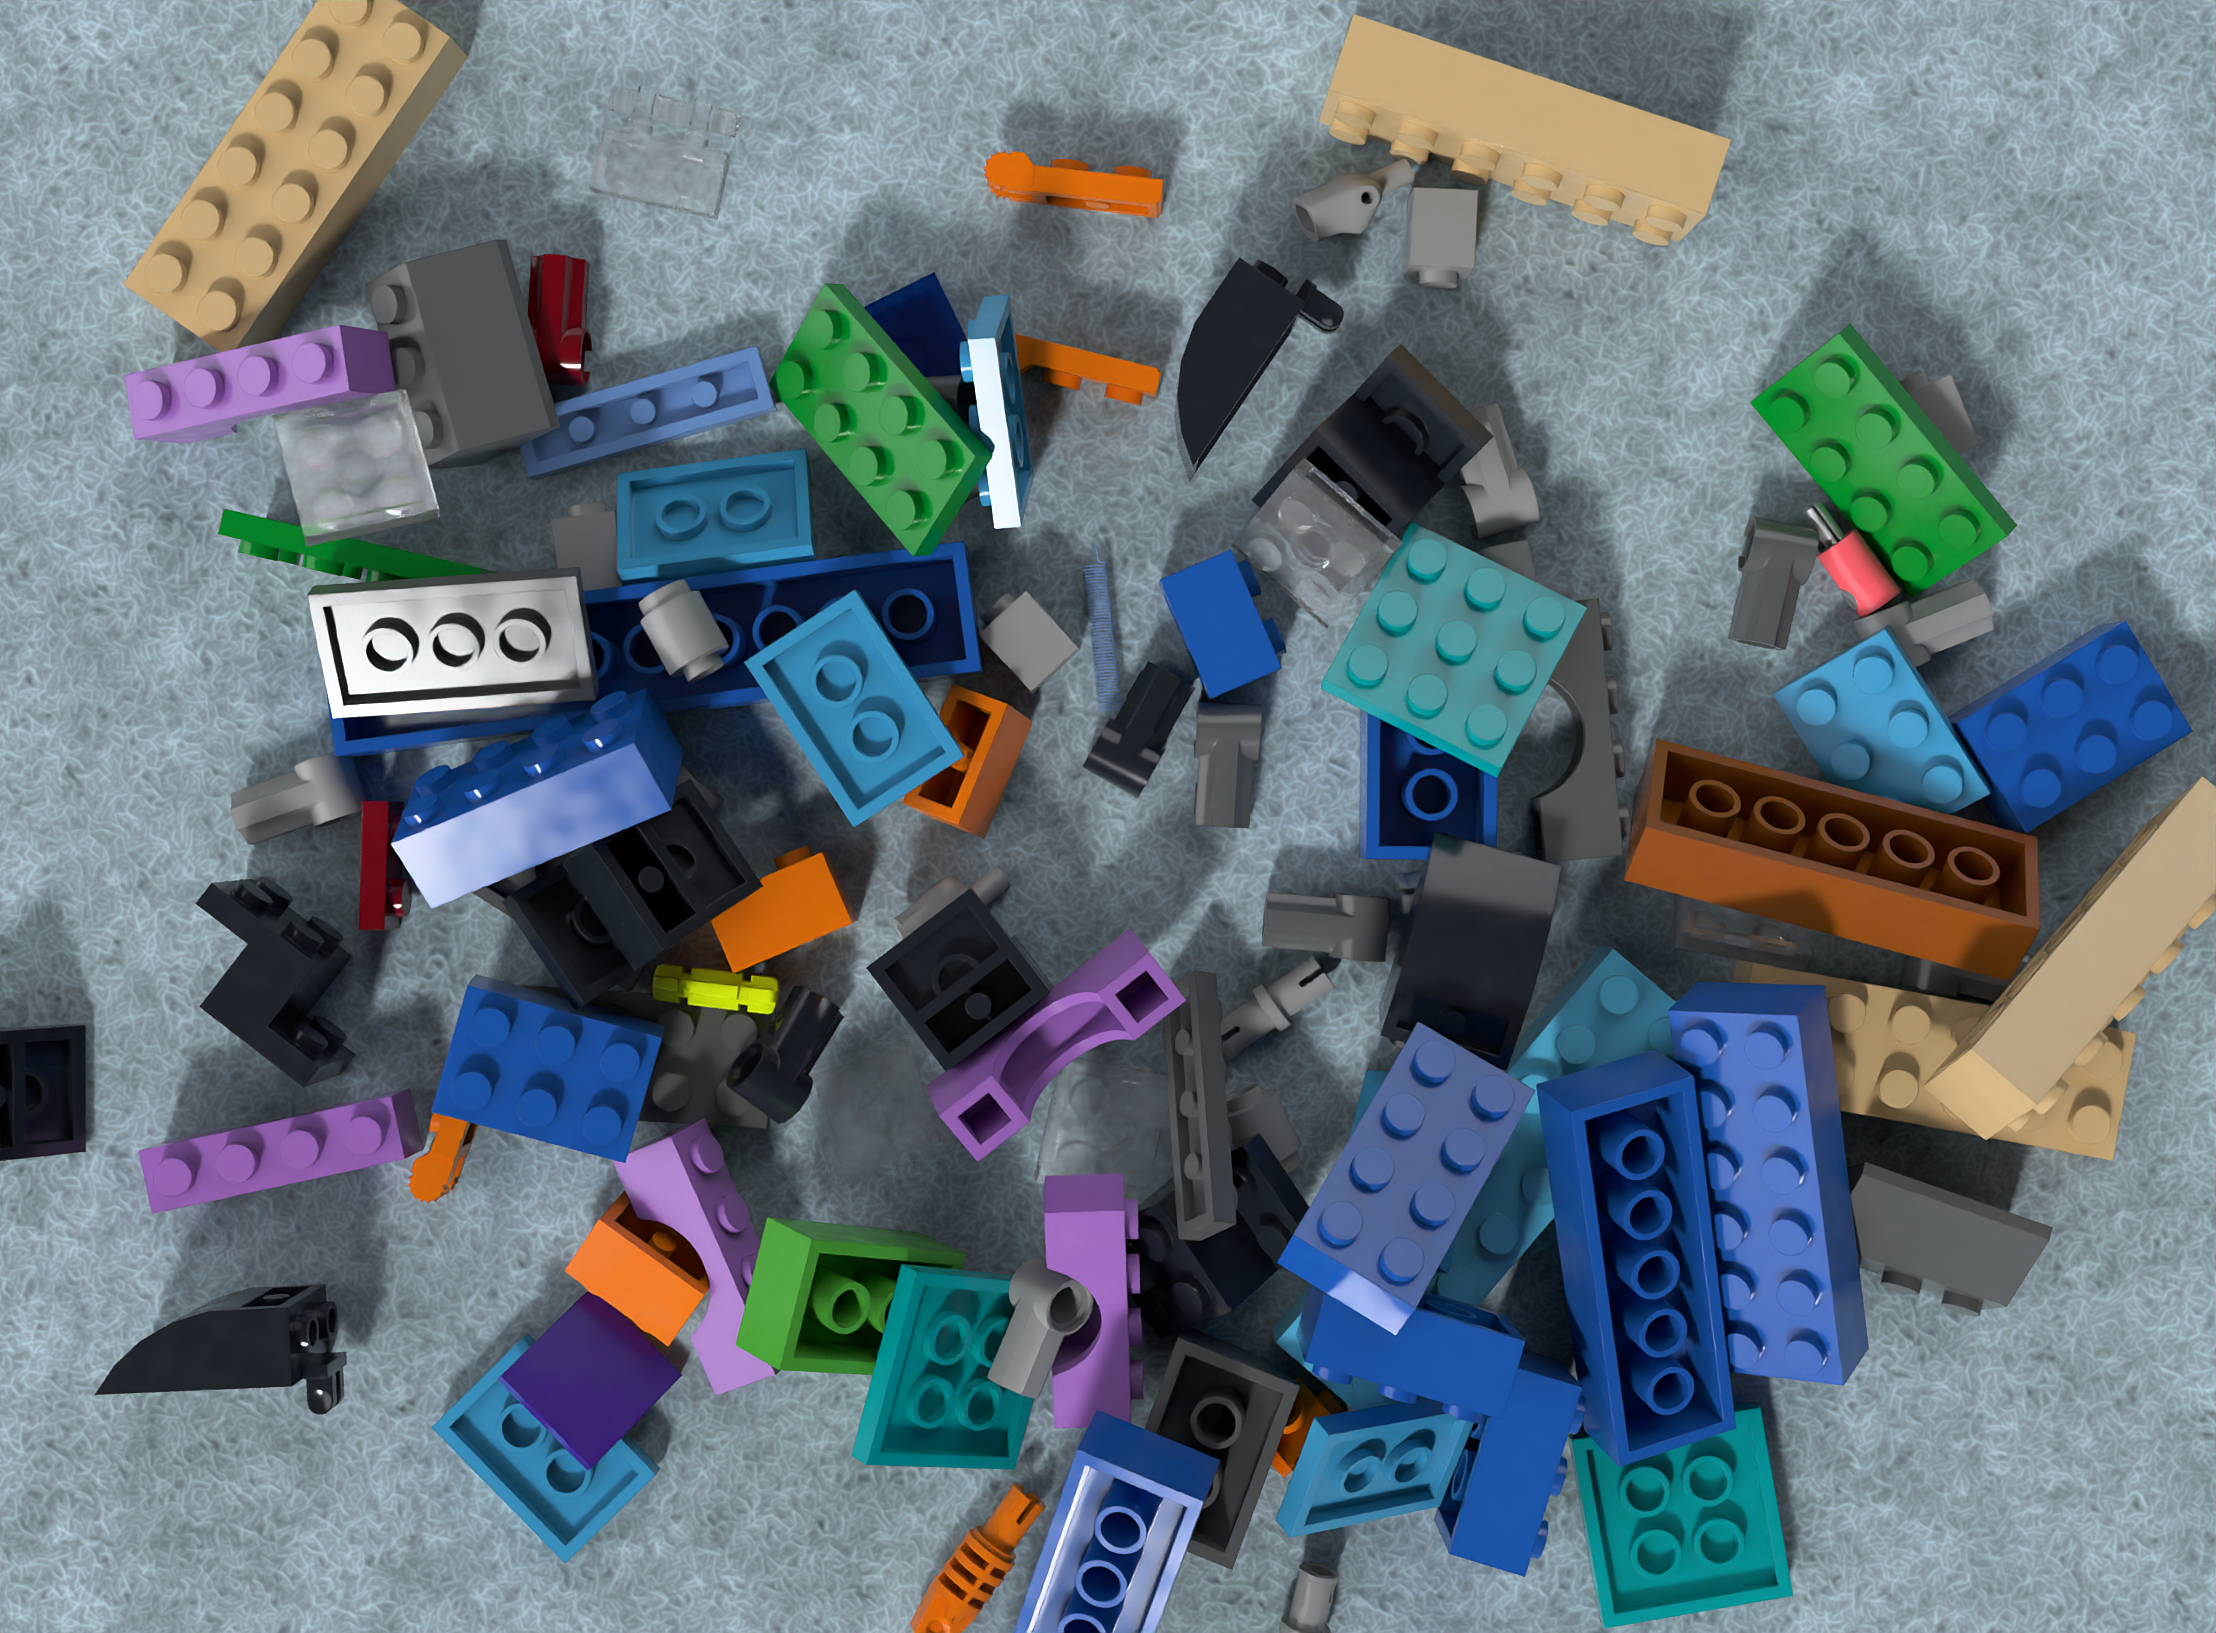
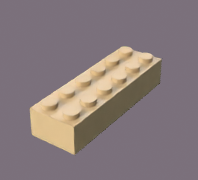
M318 0L123 285L220 352L274 340L468 56L449 35L398 0Z
M1353 14L1319 119L1320 123L1330 126V135L1341 141L1355 145H1364L1368 138L1391 146L1389 153L1399 160L1405 158L1410 164L1425 165L1427 159H1431L1452 166L1450 174L1453 177L1474 185H1486L1489 178L1513 186L1511 195L1521 201L1534 205H1547L1548 200L1552 199L1573 206L1571 214L1581 221L1604 226L1608 225L1609 220L1612 219L1633 226L1632 235L1637 239L1660 246L1669 245L1670 239L1680 242L1706 216L1731 143V139Z
M2202 776L2146 823L1924 1084L1923 1087L1983 1139H1989L2006 1126L2015 1133L2036 1112L2040 1115L2046 1113L2069 1087V1084L2063 1078L2075 1065L2081 1068L2088 1063L2107 1042L2108 1037L2102 1031L2114 1018L2118 1021L2122 1020L2145 996L2147 991L2140 985L2152 972L2155 975L2161 973L2179 955L2185 945L2178 939L2189 927L2193 930L2198 928L2216 910V787Z
M1736 958L1733 983L1825 986L1840 1111L1980 1136L1923 1086L1991 1005ZM2106 1027L2102 1033L2108 1037L2107 1042L2088 1063L2081 1068L2075 1065L2063 1078L2069 1084V1087L2046 1113L2040 1115L2036 1112L2015 1133L2006 1126L1990 1138L2113 1161L2137 1033Z

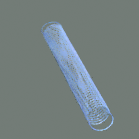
M1092 544L1095 547L1097 560L1099 561L1097 548L1094 544ZM1099 561L1100 563H1104V564H1103V565H1088V566H1083V568L1093 567V566H1105V567H1103V568H1090V569H1084V570H1083V571H1087V570L1105 569L1104 571H1092V572H1085V573H1083V574H1088V573H1102V572L1104 573V574L1086 575V576H1084V578H1085V577H1090V576H1105V577H1099V578H1088V579H1084V581L1092 580V579H1106L1105 581H1090V582H1085L1084 584L1095 583V582H1106L1105 584L1085 585V587H1088V586H1098V585H1107L1106 587L1086 588L1085 590H1089V589H1104V588H1105L1106 590L1088 591V592H1085V593H1091V592H1107V593H1109V592H1110V591H1108V590L1110 589V588L1108 587V586H1109V584H1108L1109 581H1107L1109 578H1106V577H1108V575H1107V573H1108L1107 570H1108V569L1106 568L1107 565H1105V564H1107V562ZM1101 593L1086 595V597L1094 595H1107V597H1091L1086 598V600L1108 598L1107 600H1094L1086 602L1090 603L1108 601L1107 603H1096L1087 605L1091 606L1107 604L1108 606L1089 607L1087 609L1108 608L1103 610H1091L1088 611V613L1096 611H1109V613H1093L1088 614V616L1099 614H1109V616L1089 617L1088 619L1110 617L1109 619L1089 620L1088 622L1109 620V622L1091 623L1089 625L1110 624L1105 626H1093L1089 628L1114 627L1112 626L1114 624L1112 623L1113 619H1111L1113 618V616H1110L1112 615V613H1110L1112 612V610H1109L1112 608L1110 607L1111 600H1109L1111 597H1108L1110 596V594ZM1095 629V630H1090V632H1092V631H1100V630H1111V632L1090 633V635H1093V634L1111 633V635L1091 636L1090 638H1094V637H1109V636H1111V638L1092 639V640H1090V641H1097V640H1111V641H1106V642H1094V643H1091V644H1099V643H1112V644H1115V643H1116V642H1114V641H1115V639H1114L1115 636L1113 635L1114 632H1112V631H1114V629ZM1097 645V646H1091L1092 648H1093V647H1102V646H1113V647H1116V645ZM1099 648V649H1092V651H1095V650H1105V649H1113V651L1092 652V654H1096V653H1111V652H1114L1113 654L1094 655V656H1092V657H1099V656H1113V657H1110V658H1096V659H1093V660H1102V659H1114V660H1117V659H1118V658H1115V657L1117 656V655L1115 654V653H1117V652L1114 651V650H1116V648ZM1099 661V662H1093V663H1105V662H1114V663H1117L1118 661ZM1101 664V665H1094V667H1096V666L1115 665V667L1094 668V670H1098V669H1112V668H1115V670L1095 671V672H1094V673H1100V672H1115V673H1111V674H1097V675H1094V676H1103V675H1115V676H1118V675H1119V674H1118L1119 671L1117 670L1118 667H1116V666H1118V664ZM1100 677V678H1095V679H1106V678H1116V679H1119L1120 677ZM1103 680V681H1095V682H1096V683H1097V682H1109V681L1119 682L1120 680ZM1120 683L1096 684V686H1099V685H1114V684H1117V686L1097 687V688H1096V689H1102V688H1117V689H1113V690H1098V691H1096V692H1105V691H1117V692H1120V691H1121V690L1119 689L1120 686H1118V685H1120ZM1101 693V694H1097V695H1108V694L1121 695V693ZM1104 696V697H1097V699H1098V698H1111V697L1121 698L1122 696ZM1122 699L1098 700V702H1101V701H1115V700L1122 701ZM1122 702L1098 703V705H1103V704H1119V705H1114V706H1099L1098 708H1106V707H1119V708H1122V705H1120V704H1122ZM1101 709V710H1098V711H1109V710H1112L1114 719H1115V715H1114V711H1113V710H1119V711H1120V709H1103V710Z

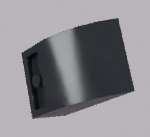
M1239 257L1195 321L1181 359L1174 413L1178 450L1189 482L1296 326L1298 319L1301 318L1324 334H1332L1339 328L1344 316L1342 307L1317 290V286L1308 279L1303 283L1297 294L1294 295L1285 289L1288 284L1286 277L1274 267L1261 260H1256L1253 265H1250Z
M1435 831L1379 1005L1380 1036L1388 1038L1393 1045L1402 1049L1416 1024L1420 1022L1498 1069L1507 1071L1541 967L1557 897L1561 866Z
M326 1284L253 1287L215 1298L139 1341L113 1366L95 1395L292 1387L300 1380L306 1379L308 1408L317 1415L326 1414L344 1398L343 1367L347 1365L346 1352H329L328 1341L333 1340L337 1332L338 1313L334 1301H327Z

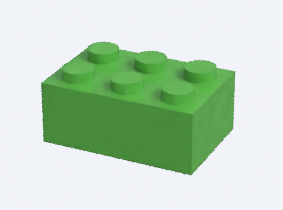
M767 1217L735 1345L778 1370L873 1375L901 1264L962 1270L966 1253L925 1234L912 1231Z

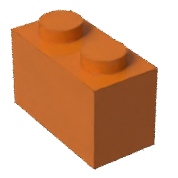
M951 684L939 715L965 753V756L908 792L902 803L931 819L985 839L1033 721L1009 704Z
M806 845L773 859L778 871L759 878L763 887L711 921L733 974L858 921L829 851L813 855L810 846Z
M625 1190L600 1217L564 1270L583 1284L589 1292L601 1297L634 1321L640 1329L652 1334L667 1346L674 1340L710 1289L706 1269L692 1244L682 1234L668 1225L657 1221L638 1219Z

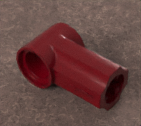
M559 254L531 256L528 317L547 383L587 386L590 372L584 371L585 351H592L591 335L589 330L586 329L590 264L585 259Z

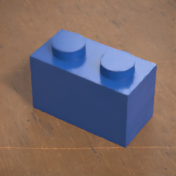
M1230 549L1160 579V589L1208 700H1212L1277 672L1282 668L1278 656L1287 653V650L1273 618L1262 621L1252 598L1262 593L1247 559L1237 563Z

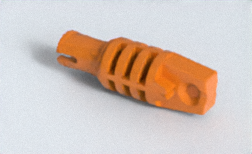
M1013 1482L1010 1490L983 1527L975 1526L974 1529L968 1530L962 1543L958 1544L951 1558L947 1559L942 1566L941 1572L932 1580L910 1622L914 1633H962L982 1611L985 1602H988L993 1596V1591L1003 1582L1006 1573L1010 1572L1015 1565L1016 1554L1013 1550L1038 1515L1046 1509V1505L1040 1498L1030 1491L1025 1494L1023 1492L1025 1488L1019 1483Z

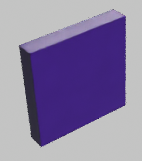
M587 1291L497 1380L588 1471L668 1391L682 1374L619 1310L601 1297Z

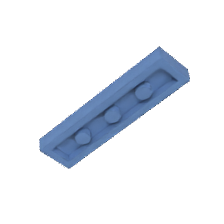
M753 346L554 403L560 427L521 445L520 450L528 478L535 481L778 410L769 385L761 351L758 346Z

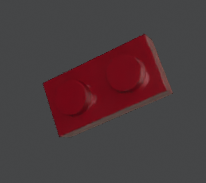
M362 801L359 930L385 931L400 928L401 916L407 917L409 915L412 903L411 882L408 878H402V861L391 845L402 818V812L404 811L403 801Z

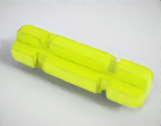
M665 963L657 966L653 976V998L660 1002L679 1004L681 998H688V1005L739 1011L741 1005L748 1006L747 1012L769 1015L775 1012L779 1000V982L773 976L752 974L751 980H744V973L740 972L733 974L732 971L692 967L691 973L684 972L685 967L682 965Z

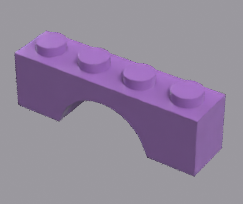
M340 324L124 375L134 439L179 444L238 433L237 423L257 417L305 410L346 409L397 397L387 332Z
M1130 928L1053 987L1051 992L950 1070L942 1073L929 1083L926 1089L939 1117L976 1161L979 1162L1030 1122L1038 1097L1049 1082L1069 1063L1083 1053L1103 1043L1120 1039L1135 1041L1184 1003L1186 999Z
M408 1088L267 1122L235 1128H224L164 1141L139 1150L138 1153L151 1212L155 1214L403 1160L424 1149L411 1089Z
M704 1118L634 1148L629 1151L626 1163L612 1160L637 1218L657 1221L678 1231L692 1244L704 1264L710 1288L709 1304L702 1323L690 1338L715 1395L779 1373L781 1370L774 1368L735 1345L760 1242L750 1222L747 1205L739 1196L725 1165L722 1148L713 1137L706 1119Z
M1123 1173L1045 1176L1044 1225L1047 1269L1075 1279L1088 1289L1097 1302L1086 1323L1078 1331L1064 1336L1052 1365L1054 1428L1088 1427L1097 1410L1132 1424L1131 1400L1144 1399L1142 1360H1130L1129 1347H1142L1141 1307L1128 1308L1127 1294H1140L1139 1254H1126V1239H1139L1137 1199H1124Z

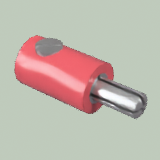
M1821 502L1813 503L1802 513L1803 517L1812 529L1818 531L1819 539L1826 547L1816 557L1840 589L1841 596L1845 602L1857 612L1860 618L1871 614L1900 593L1901 589L1856 528L1844 534Z

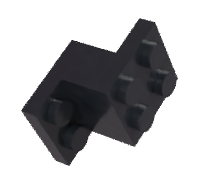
M1400 344L1385 358L1356 392L1310 434L1252 498V501L1342 589L1494 436Z
M691 778L676 786L672 810L578 848L563 863L513 892L502 903L573 1008L577 1011L676 947L705 924L755 893L763 885Z
M261 877L258 882L254 879L213 882L195 904L242 939L247 945L199 1007L303 1088L341 1075L356 1055L343 1045L347 1039L346 1034L329 1020L320 1016H315L311 1020L307 1017V1014L352 957V955L339 946L343 936L331 925L317 917L312 916L309 921H306L288 907L293 901L292 896L278 884L267 878Z
M972 887L866 967L945 1072L1048 995L1054 987L1015 935L1012 937L1008 935Z
M63 1024L20 1028L0 1027V1161L86 1152V1025Z
M1260 1133L1231 1145L1230 1148L1233 1185L1238 1195L1235 1225L1201 1241L1178 1239L1174 1176L1138 1205L1139 1239H1126V1254H1139L1140 1294L1130 1295L1136 1302L1137 1307H1141L1142 1319L1153 1327L1159 1338L1231 1313L1277 1270L1284 1268L1277 1262L1309 1206Z

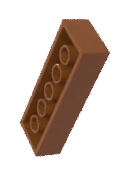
M1656 739L1634 796L1631 833L1629 835L1624 874L1625 881L2006 981L2012 979L2040 931L2037 837Z

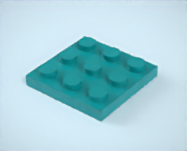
M1411 522L1322 680L1321 689L1498 778L1582 621L1587 607L1421 525Z
M901 1264L855 1439L852 1457L865 1465L1015 1470L1034 1398L1020 1395L1010 1389L999 1386L987 1378L1015 1311L1009 1300V1286L1013 1275Z
M1749 1402L1734 1405L1736 1429L1621 1467L1585 1431L1578 1432L1577 1434H1568L1599 1619L1604 1629L1793 1596L1761 1407L1757 1403Z

